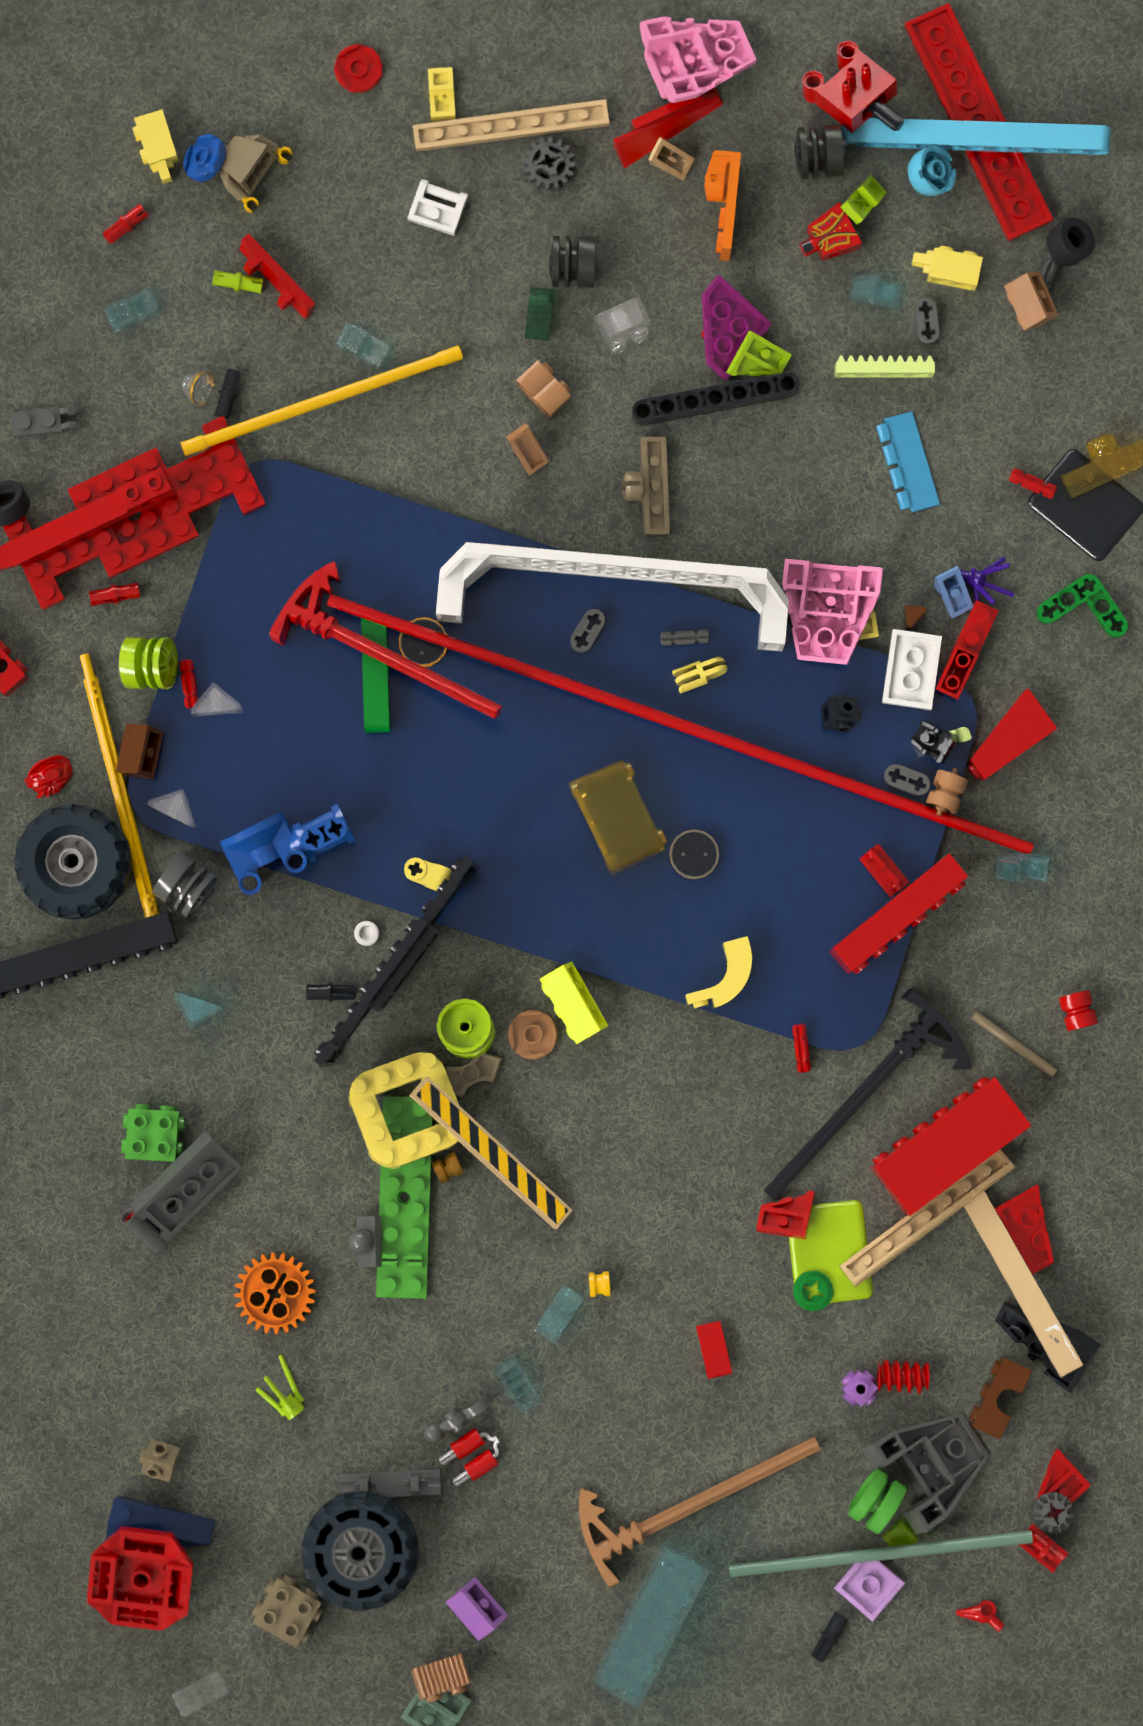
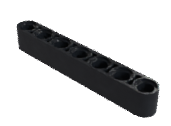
M783 372L641 399L633 405L632 418L636 424L646 426L788 399L797 393L799 379L792 372ZM789 380L793 383L794 388L792 390H785L782 388L781 383ZM766 385L770 392L762 395L757 391V387ZM735 390H743L746 397L744 399H736L733 396V392ZM717 394L722 398V401L719 404H713L709 401V397ZM687 399H694L697 401L698 406L690 409L685 406L684 402ZM665 403H669L673 406L674 410L671 413H664L660 407ZM640 408H646L650 414L646 418H641L637 415L636 411Z

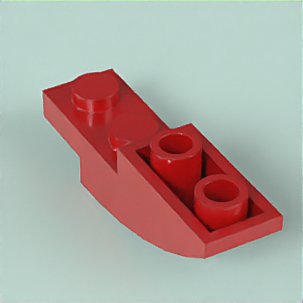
M978 600L975 601L935 688L936 690L957 700L959 699L999 610Z

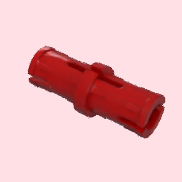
M138 582L115 586L114 584L110 585L109 588L89 591V597L92 607L106 603H114L115 605L119 604V601L140 598Z

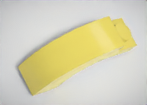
M748 936L722 944L727 960L725 977L714 987L686 994L687 1005L693 1004L694 1008L708 1005L707 1000L712 999L714 1008H717L731 1001L742 990L749 978L752 966V952Z

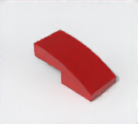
M717 1321L696 1326L707 1378L712 1379L732 1374L721 1322Z

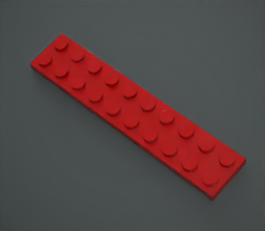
M949 3L904 24L949 120L1006 122ZM964 150L1008 242L1053 222L1054 219L1021 152Z

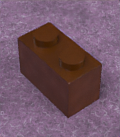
M126 724L116 772L126 776L154 780L164 731L149 725Z

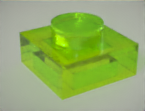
M902 1519L882 1535L883 1540L889 1546L915 1544L919 1540L918 1536Z

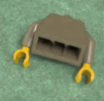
M261 134L248 135L244 138L235 136L228 145L224 143L226 153L220 168V177L225 189L238 201L241 200L244 203L245 210L249 213L253 212L247 207L248 202L253 201L258 207L259 204L257 199L248 197L246 194H252L276 159V155H278L277 158L281 164H288L289 162L281 156L282 153L292 156L290 148L283 147L280 149L277 143Z

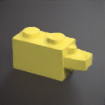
M163 110L134 118L137 126L132 128L136 141H142L144 149L139 151L143 163H148L153 173L159 171L163 184L172 182L168 168L174 167L173 163L179 162Z
M947 246L934 248L933 251L927 250V254L914 252L911 265L924 268L923 273L928 274L927 282L975 291L983 257L977 256V253L972 251L955 252L953 248Z

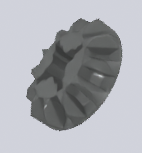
M1057 1492L1045 1493L1034 1504V1520L1046 1532H1062L1072 1522L1074 1517L1073 1505L1063 1494ZM1050 1502L1055 1509H1064L1057 1514L1058 1523L1053 1517H1044L1050 1512Z

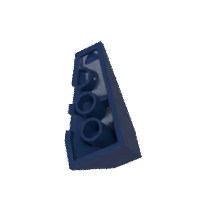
M117 1495L113 1501L106 1539L123 1526L171 1532L182 1547L209 1545L215 1520Z

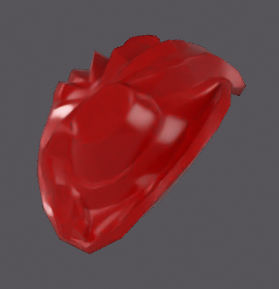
M62 755L50 756L40 760L31 767L27 778L24 779L27 787L33 788L35 792H38L36 798L50 797L60 793L61 788L68 783L73 771L70 761Z

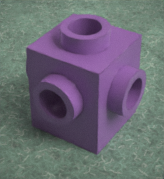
M856 1370L854 1373L850 1371L841 1381L844 1384L841 1389L845 1392L842 1397L852 1406L856 1403L861 1407L864 1404L868 1406L878 1395L875 1392L878 1387L874 1385L876 1379L866 1370L863 1373L859 1370ZM859 1384L865 1386V1391L862 1394L856 1392V1387Z

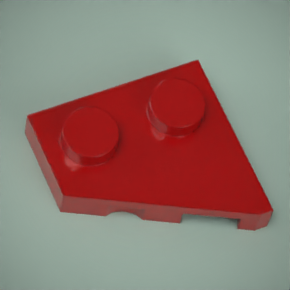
M808 1191L806 1192L807 1194L799 1197H787L776 1203L770 1202L761 1205L756 1226L757 1232L806 1240L815 1192Z
M1056 1448L1046 1470L1036 1501L1045 1493L1057 1492L1066 1496L1073 1503L1091 1485L1060 1450ZM1050 1502V1512L1048 1514L1055 1519L1057 1514L1064 1509H1055Z

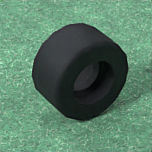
M1075 217L1066 218L1053 227L1047 235L1048 251L1053 259L1061 265L1074 266L1092 254L1095 247V238L1092 230L1084 221Z

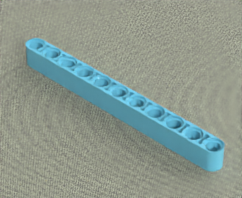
M869 118L853 133L842 126V138L845 139V146L856 144L857 147L923 149L938 145L945 150L1090 155L1110 153L1111 127L1105 125L903 119L904 124L901 129L893 131L878 118Z

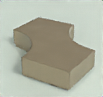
M484 1053L478 1058H473L472 1061L464 1066H446L445 1070L455 1095L462 1098L466 1090L477 1082H494L502 1058Z

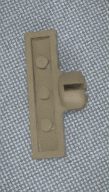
M641 437V470L628 471L623 475L622 486H626V489L622 490V494L626 501H639L642 504L644 536H668L670 534L666 437Z

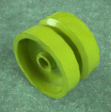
M454 1000L444 1007L438 1017V1036L447 1050L458 1058H478L486 1053L494 1042L496 1034L494 1022L485 1007L475 1000Z

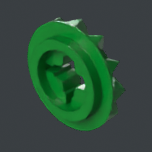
M808 1271L801 1274L794 1282L793 1295L797 1304L803 1309L818 1311L830 1303L833 1296V1286L825 1274L818 1271ZM816 1281H819L817 1290L823 1294V1297L814 1295L810 1301H807L809 1292L803 1286L812 1287Z

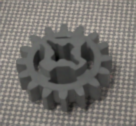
M549 137L548 142H544L542 138H539L538 146L532 142V151H525V156L528 159H523L522 161L523 166L527 167L523 170L524 175H530L528 178L530 184L536 181V189L544 185L546 192H549L550 186H554L557 191L559 190V183H562L564 186L567 185L566 177L573 178V172L570 170L575 169V163L570 161L574 159V153L568 154L570 146L562 147L561 139L553 143L552 137ZM538 153H540L541 156H540L539 160H536V161H534V163H533V160H534L535 156H536ZM549 160L550 163H553V167L549 168L548 165H545V161ZM565 165L563 172L558 176L559 168ZM539 175H545L548 179L542 178Z

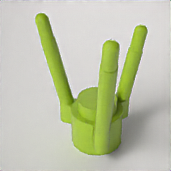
M279 1355V1360L294 1397L291 1393L285 1397L268 1376H265L264 1380L281 1400L279 1404L259 1387L256 1388V1392L277 1409L282 1417L285 1415L288 1420H291L304 1409V1406L301 1404L304 1398L298 1391L283 1355Z

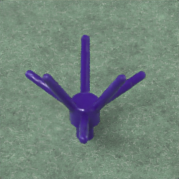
M1005 557L995 561L982 571H977L975 568H971L970 572L960 570L963 580L967 581L968 586L973 587L975 601H980V591L991 604H995V600L983 586L1014 597L1013 592L986 581L987 574L1010 567L1009 563L1000 565L1006 560Z

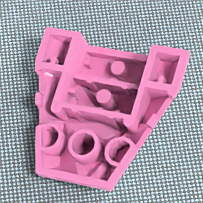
M660 17L640 22L646 63L661 98H667L672 103L697 98L756 63L757 59L740 21L709 19L708 24L694 23V18H686L685 22H671V17Z
M785 559L782 585L789 599L788 614L791 617L792 634L798 660L848 665L876 601L880 596L884 568L869 566L849 567Z

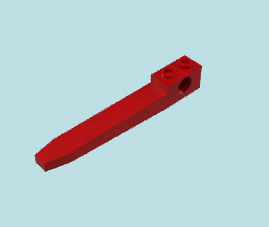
M162 467L117 487V491L5 543L0 547V571L26 564L176 495L167 472Z

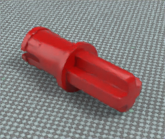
M138 204L123 217L120 215L119 220L103 232L107 242L112 244L128 231L131 233L133 227L149 217L146 211L140 213L144 210L141 204Z

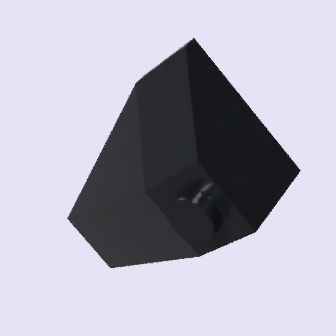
M1005 1301L995 1319L1014 1342H1023L1028 1347L1030 1353L1027 1356L1032 1361L1038 1358L1048 1368L1043 1373L1069 1393L1073 1391L1101 1344L1080 1330L1060 1323L1083 1364L1082 1367L1060 1378L1021 1307Z

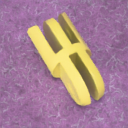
M715 657L701 663L697 661L673 670V676L677 677L675 682L680 686L678 689L680 694L708 684V680L725 674L728 669L727 665H723L725 659Z

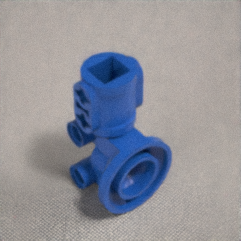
M338 804L330 806L331 811L300 825L299 822L293 824L292 828H290L282 811L219 841L239 882L241 891L249 895L257 893L261 888V879L256 869L280 857L289 871L298 873L306 867L307 859L312 863L317 860L316 856L345 842L348 844L355 842ZM331 819L336 824H341L342 826L338 829L339 836L333 831L329 832L328 830L331 828ZM321 826H323L324 833L329 837V839L325 841L323 833L319 829H317ZM308 830L314 835H319V838L316 839L317 847L312 845L311 842L306 843V840L309 838ZM298 854L302 857V863L299 867H291L288 864V859L291 855ZM247 876H253L257 880V885L253 889H247L243 885V880Z

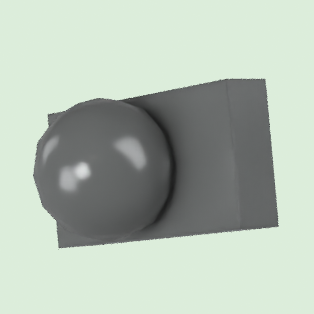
M357 1216V1231L351 1234L348 1243L351 1250L358 1254V1267H382L381 1216Z

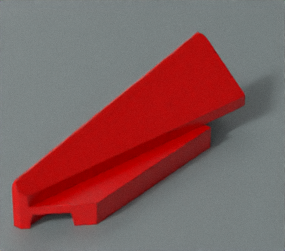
M713 88L697 98L675 103L670 102L631 120L633 131L613 139V146L624 169L653 151L659 137L668 141L721 106L723 102L717 89Z

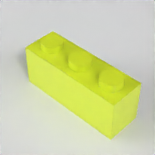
M572 961L540 978L543 992L552 1000L555 1013L563 1020L567 1027L568 1036L576 1044L609 1026Z

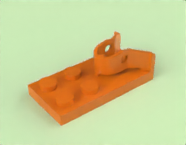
M715 150L705 176V195L707 201L725 203V208L720 207L718 229H723V231H718L716 253H720V260L729 261L732 248L741 153Z

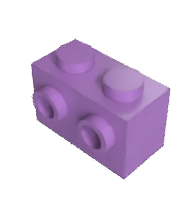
M476 1577L463 1585L446 1601V1604L478 1641L495 1630L508 1616Z

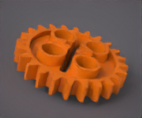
M272 1252L268 1260L266 1255L262 1254V1262L259 1263L258 1260L253 1258L252 1263L254 1267L245 1265L244 1268L247 1274L238 1275L243 1282L235 1284L237 1288L241 1289V1292L234 1294V1297L241 1298V1302L237 1303L236 1307H244L245 1310L241 1312L240 1316L248 1314L247 1324L255 1321V1330H258L263 1325L265 1326L264 1331L266 1334L270 1331L271 1327H273L275 1334L279 1333L280 1327H283L285 1332H289L288 1324L297 1328L298 1323L296 1319L305 1321L306 1318L302 1313L312 1312L307 1304L315 1303V1300L309 1297V1294L316 1292L315 1289L309 1288L314 1279H306L310 1270L302 1272L300 1269L303 1266V1262L294 1265V1256L286 1261L285 1253H282L280 1258L277 1259L275 1252ZM272 1269L275 1271L276 1280L273 1283H267L264 1280L263 1274L265 1270ZM286 1273L287 1276L278 1291L281 1297H276L268 1313H264V1308L272 1295L269 1289H275L281 1275ZM290 1280L295 1281L299 1287L298 1292L294 1295L287 1293L285 1289L286 1283ZM258 1291L264 1295L265 1301L261 1306H257L252 1302L254 1292ZM277 1303H282L286 1306L287 1313L284 1317L275 1315L274 1306Z

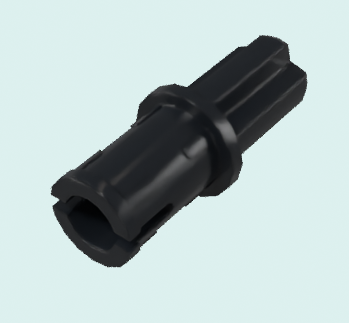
M227 369L222 389L218 390L220 396L214 415L224 416V418L229 419L234 398H237L236 390L241 376L239 371Z
M329 982V985L307 984L306 986L307 1000H329V1002H332L333 1000L356 999L357 990L354 985H333L332 982Z
M834 1612L824 1631L821 1630L822 1636L813 1649L811 1656L820 1662H824L835 1642H839L837 1638L849 1620Z

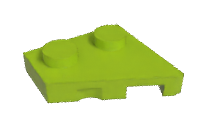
M749 331L726 373L732 376H761L782 373L792 354Z

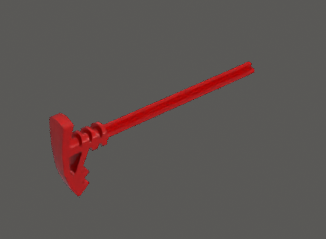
M331 562L314 572L296 589L281 610L269 632L272 641L284 646L291 622L296 625L301 624L302 628L306 630L311 629L315 635L321 634L325 640L334 638L493 719H496L501 714V705L339 625L338 618L334 616L328 617V614L324 611L319 612L322 594H333L330 580L340 581L335 562ZM311 592L308 608L301 606Z

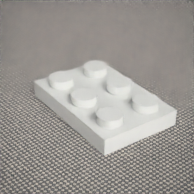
M892 630L882 697L883 704L932 710L942 636Z

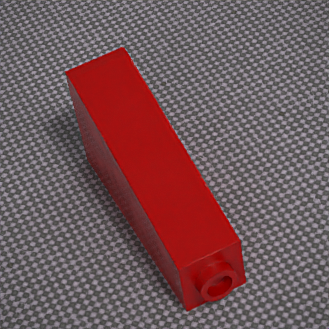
M1029 688L1019 696L968 761L970 764L968 770L974 779L980 778L983 782L1057 729Z

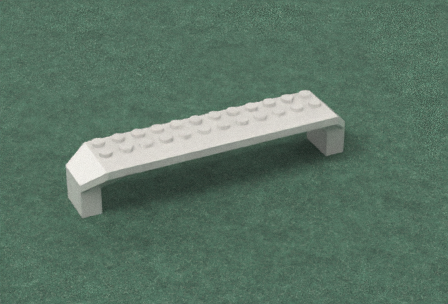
M466 542L440 569L436 607L437 620L440 622L462 623L465 589L492 567L735 588L744 595L760 614L758 649L782 651L785 645L789 599L766 568Z

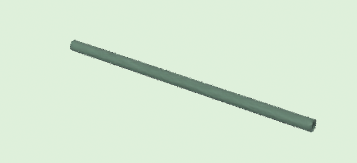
M1028 1530L729 1565L731 1578L1033 1543L1032 1531Z

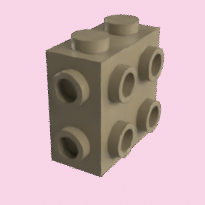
M285 1574L283 1578L279 1575L276 1581L271 1578L264 1591L268 1595L264 1603L259 1601L254 1608L252 1615L255 1616V1619L252 1623L297 1648L299 1642L305 1644L311 1630L308 1629L311 1621L317 1622L324 1608L320 1606L323 1600L319 1598L320 1595L314 1589L307 1587L304 1590L297 1586L298 1581L293 1577Z

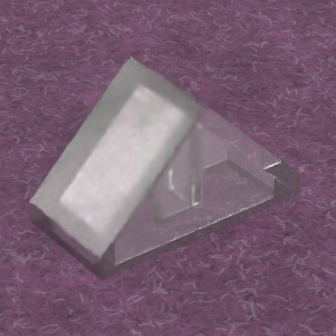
M214 682L191 708L193 717L243 712L241 704Z
M183 789L151 799L147 803L149 807L193 829L196 826L186 792Z

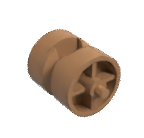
M953 768L952 772L938 770L933 783L936 786V790L930 791L926 804L938 810L936 815L941 816L942 812L957 813L961 801L958 798V794L964 793L968 780L956 774L958 770L956 768Z

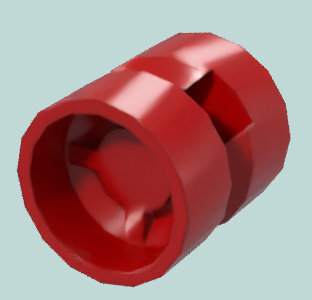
M1090 990L1058 998L1062 1011L1068 1014L1064 1017L1067 1032L1099 1023L1096 1011L1089 1008L1092 1004Z

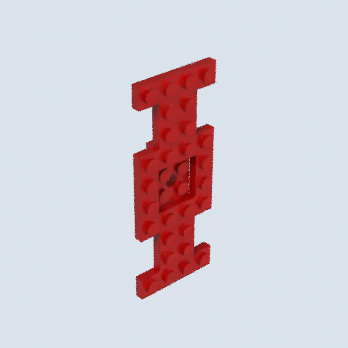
M221 416L201 427L206 435L229 426L224 416ZM235 439L213 445L210 449L168 469L156 447L67 489L76 509L117 491V487L162 467L167 472L176 495L142 510L141 517L137 521H131L127 517L21 565L41 609L46 610L65 601L55 579L56 577L100 557L111 579L198 538L199 535L189 514L234 494L243 515L265 506L266 503ZM26 515L13 524L3 526L9 541L32 531Z

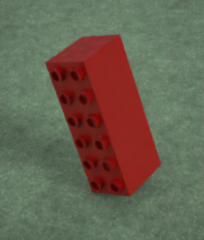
M987 1076L982 1077L972 1085L974 1090L969 1094L966 1091L956 1096L952 1100L954 1105L949 1109L947 1106L940 1108L932 1114L934 1120L930 1123L923 1121L912 1129L914 1135L909 1138L906 1136L901 1137L892 1144L894 1149L891 1152L883 1151L872 1159L874 1164L870 1168L906 1216L913 1215L1031 1127V1124L996 1077L989 1079Z

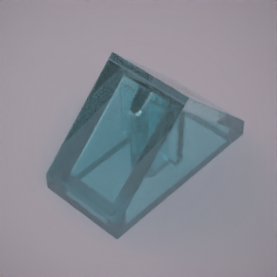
M178 992L174 993V998L189 1028H194L224 1012L225 1007Z

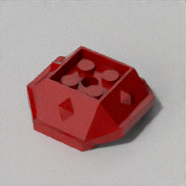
M122 1526L94 1549L91 1554L87 1603L92 1608H95L111 1625L162 1631L177 1620L188 1615L194 1563L173 1533ZM137 1574H144L148 1579H141Z

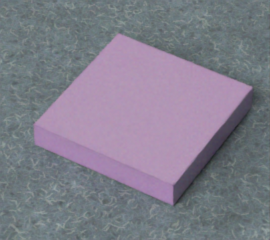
M881 1561L854 1563L834 1589L873 1622L903 1587L905 1582Z

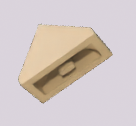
M659 137L648 160L650 164L684 181L695 158Z

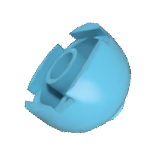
M938 145L925 147L914 154L910 160L907 171L912 187L918 193L925 196H937L951 190L954 186L956 170L951 168L950 161L953 160L944 148Z

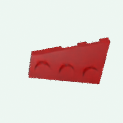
M1038 1184L994 1208L1032 1275L1054 1263Z

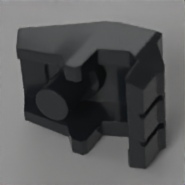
M922 719L911 738V743L920 749L922 754L934 758L935 762L945 764L949 758L948 756L951 755L953 748L958 743V737L948 730Z

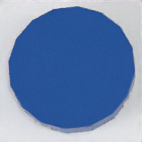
M205 134L196 139L198 142L194 146L190 145L186 151L183 168L194 181H207L216 175L222 167L226 148L224 142L213 134Z

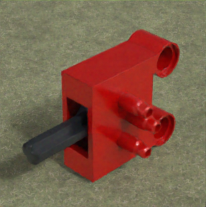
M843 41L838 45L837 64L840 71L826 84H824L823 75L818 71H809L803 76L804 99L809 103H815L851 133L856 131L873 115L893 131H899L904 124L902 118L885 106L886 103L897 95V79L859 50L858 45L853 41Z

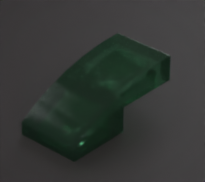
M530 287L525 338L549 341L555 289Z

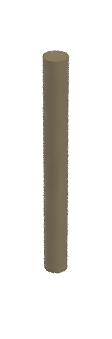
M978 1011L971 1017L973 1021L1051 1078L1057 1072L1056 1068Z

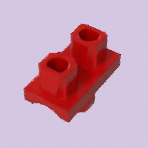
M1032 1523L1026 1531H1032L1033 1543L1020 1544L1019 1546L1053 1573L1069 1553Z

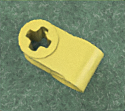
M420 858L409 859L404 867V872L408 879L434 891H437L445 878L449 881L451 879L450 875L453 873L447 867L430 863ZM415 863L420 864L419 868L423 870L422 873L412 876L411 870L408 869L409 866H414Z

